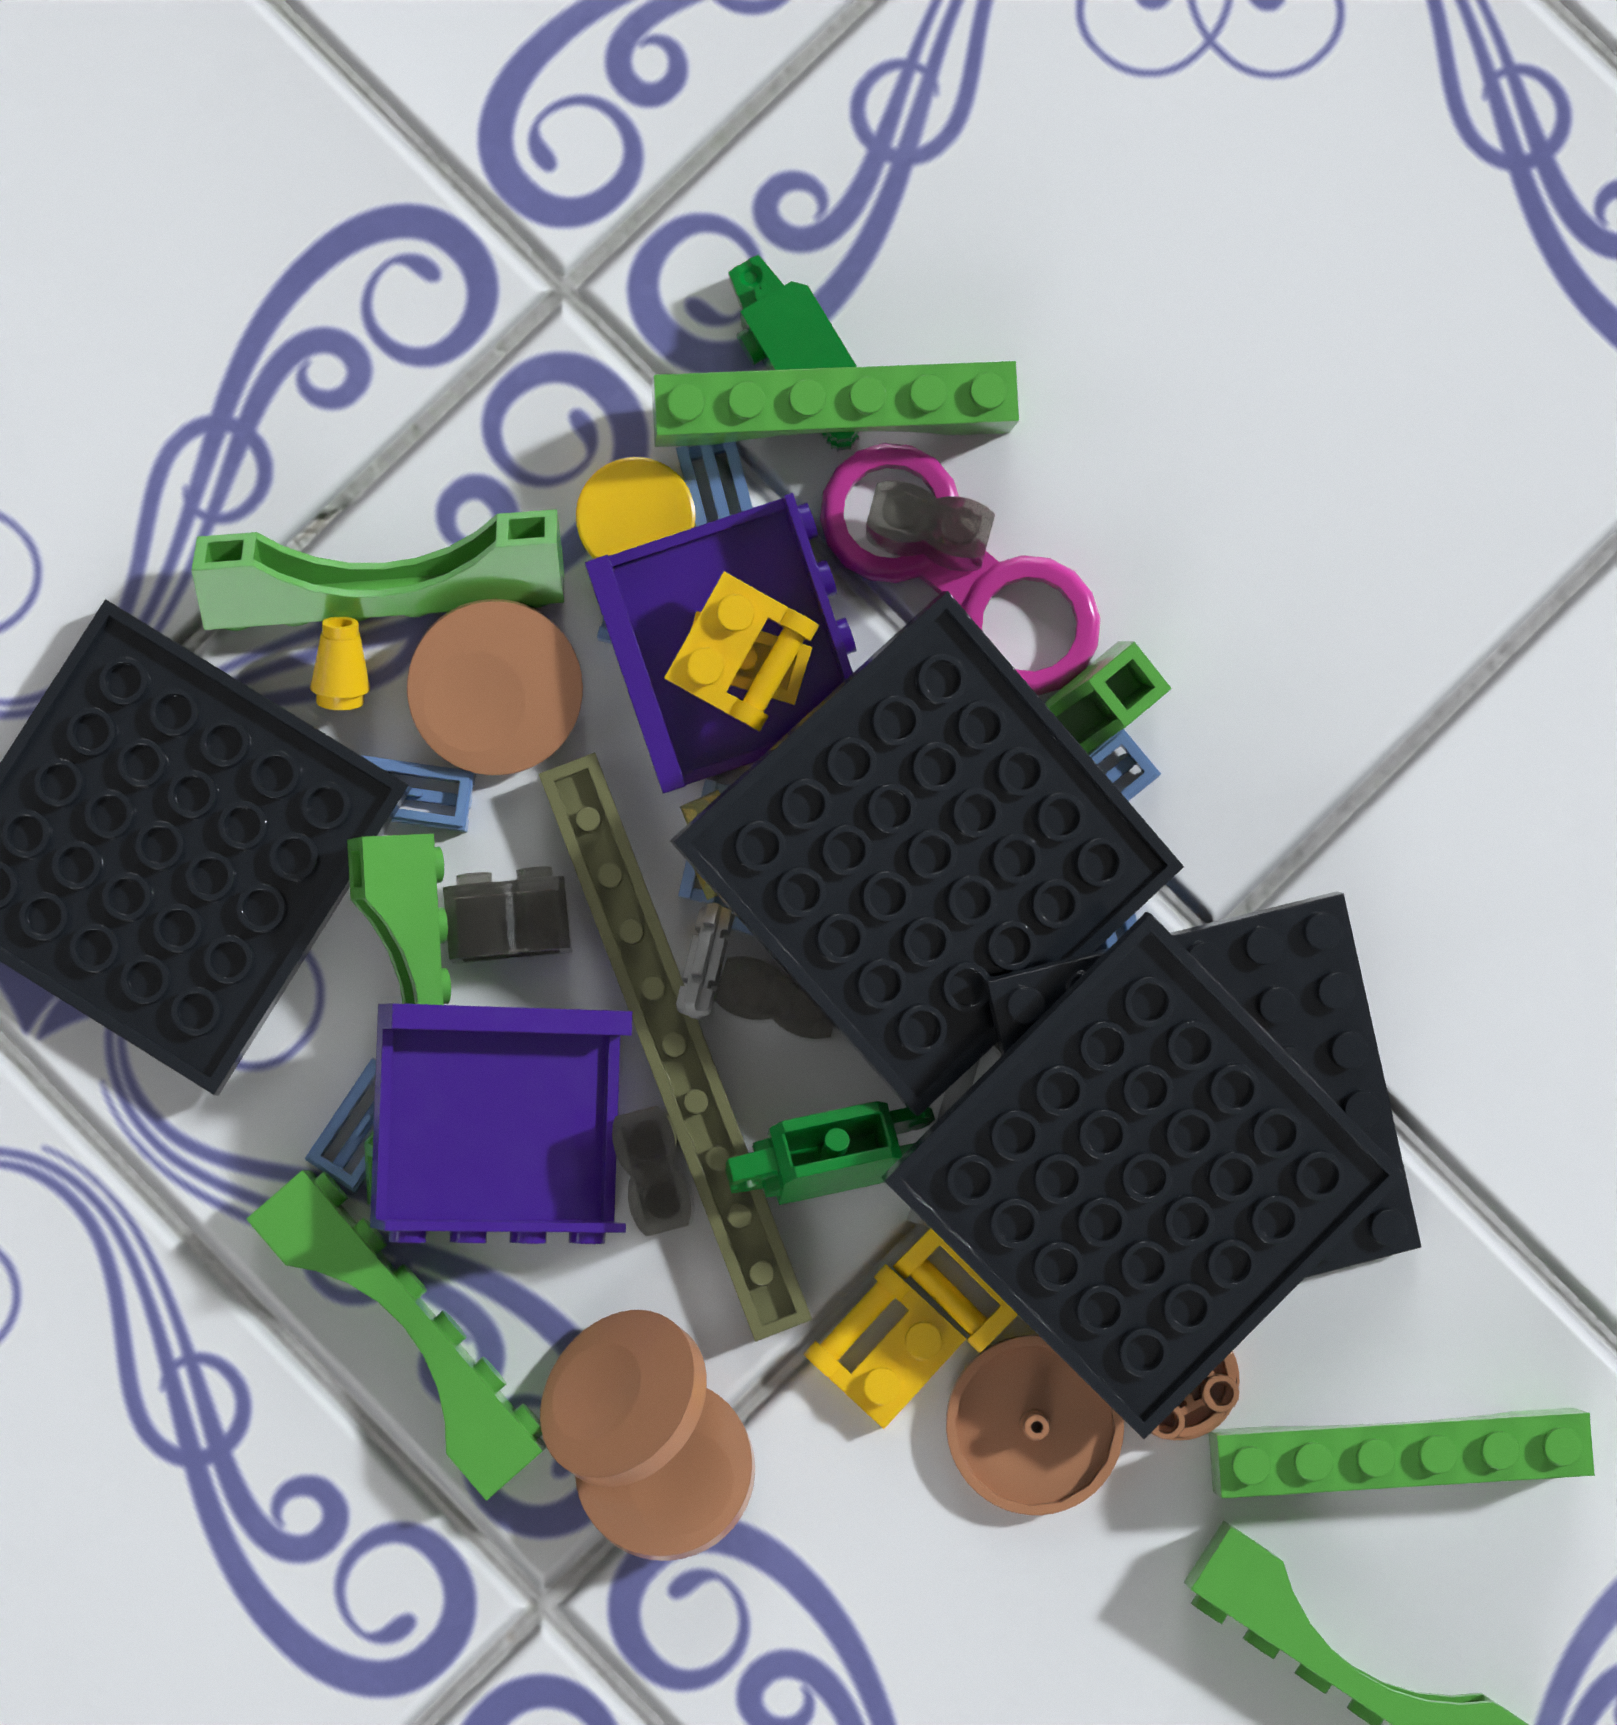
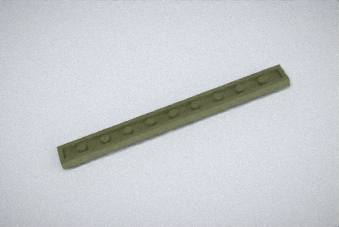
M594 752L539 774L628 1010L633 1011L632 1020L754 1340L757 1342L811 1321V1313L763 1189L731 1194L725 1172L726 1161L729 1158L748 1154L749 1152L698 1019L691 1018L677 1010L676 1001L680 986L685 985L597 755Z

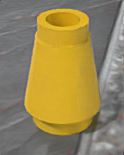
M330 617L322 621V632L310 684V690L316 694V704L322 708L330 710H352L359 708L364 704V694L370 691L359 633V622L356 619L350 617Z

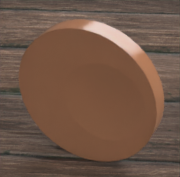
M484 599L469 602L452 609L434 622L424 633L415 648L409 665L407 697L411 716L420 735L444 760L473 773L506 775L524 771L543 762L565 742L578 719L583 697V682L579 661L574 648L555 622L545 614L526 604L505 599Z
M628 1310L611 1314L583 1330L559 1356L548 1376L541 1399V1432L552 1457L577 1478L586 1483L601 1487L629 1485L647 1478L664 1467L688 1441L698 1423L704 1406L707 1374L699 1347L687 1332L669 1318L647 1310Z
M1021 1335L1004 1339L989 1346L967 1364L955 1382L949 1397L946 1411V1435L950 1453L959 1472L966 1482L985 1500L997 1507L1018 1514L1047 1515L1065 1511L1080 1504L1104 1484L1114 1469L1120 1455L1124 1436V1420L1039 1335Z
M706 1388L704 1406L694 1431L682 1449L664 1467L643 1480L618 1487L595 1486L575 1476L576 1487L587 1516L600 1533L612 1544L629 1554L649 1560L670 1561L684 1559L697 1555L717 1544L735 1527L742 1517L754 1487V1451L746 1428L736 1412L722 1397Z

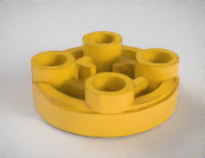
M645 457L622 458L601 467L584 485L576 506L578 534L583 547L592 559L605 555L610 556L696 526L694 501L684 480L669 466Z

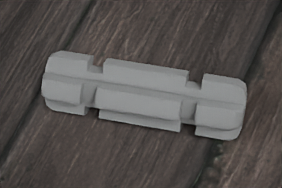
M709 903L707 906L699 909L695 924V930L699 933V936H692L682 977L683 982L687 985L680 986L676 1001L677 1010L694 1019H701L712 1011L716 994L711 989V986H718L728 941L723 937L724 935L730 936L734 920L733 912L728 908L722 907L720 904Z

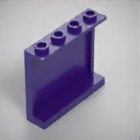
M793 493L784 495L781 499L610 556L605 555L585 562L663 794L756 762L853 673L847 655L857 651L854 638L845 617L835 620L828 597L837 595L834 578L826 560L816 563L809 542L810 539L818 537L814 518L808 503L797 505ZM724 571L819 624L812 640L808 641L805 639L802 643L811 646L812 650L795 705L772 698L764 711L769 717L760 732L664 679L690 633L696 611H702ZM767 619L761 631L779 636L783 627ZM731 685L727 690V693L742 701L748 692Z
M397 1003L378 1004L370 1227L389 1231V1242L426 1243L427 1231H450L449 1242L487 1243V1232H510L509 1242L522 1244H544L547 1240V1232H569V1243L605 1244L606 1233H626V1223L615 1222L620 1036H632L633 1011Z

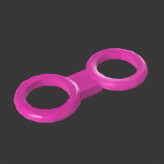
M882 443L856 451L836 467L822 493L820 522L828 547L846 568L871 581L900 583L919 577L938 594L943 591H949L981 630L984 611L989 601L1006 585L1023 580L1043 582L1058 590L1071 605L1076 621L1075 640L1067 655L1053 666L1037 671L1015 670L1033 691L1040 696L1062 689L1087 668L1098 648L1101 621L1092 591L1074 570L1051 558L1021 555L999 562L960 530L962 505L954 479L936 458L911 445ZM885 468L905 470L922 479L933 493L938 509L937 525L929 540L914 553L897 558L876 556L861 548L849 534L844 519L845 501L853 486L868 473Z

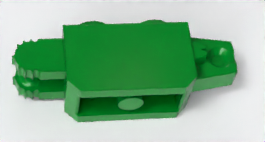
M759 254L749 258L728 272L730 283L741 307L740 318L743 331L737 333L736 336L753 365L762 361L767 370L857 367L808 285L793 281L784 285ZM859 432L820 433L823 439H827L826 444H830L831 449L835 448L837 452L839 450H851L856 440H859L857 435Z
M874 1101L781 1121L769 1128L766 1139L753 1143L754 1152L727 1159L725 1172L731 1194L764 1189L766 1197L777 1196L779 1205L885 1183L881 1177L915 1144L911 1143L900 1146L897 1135L929 1126L935 1121L933 1110L928 1107L921 1115L916 1116L907 1107L890 1111L888 1103Z

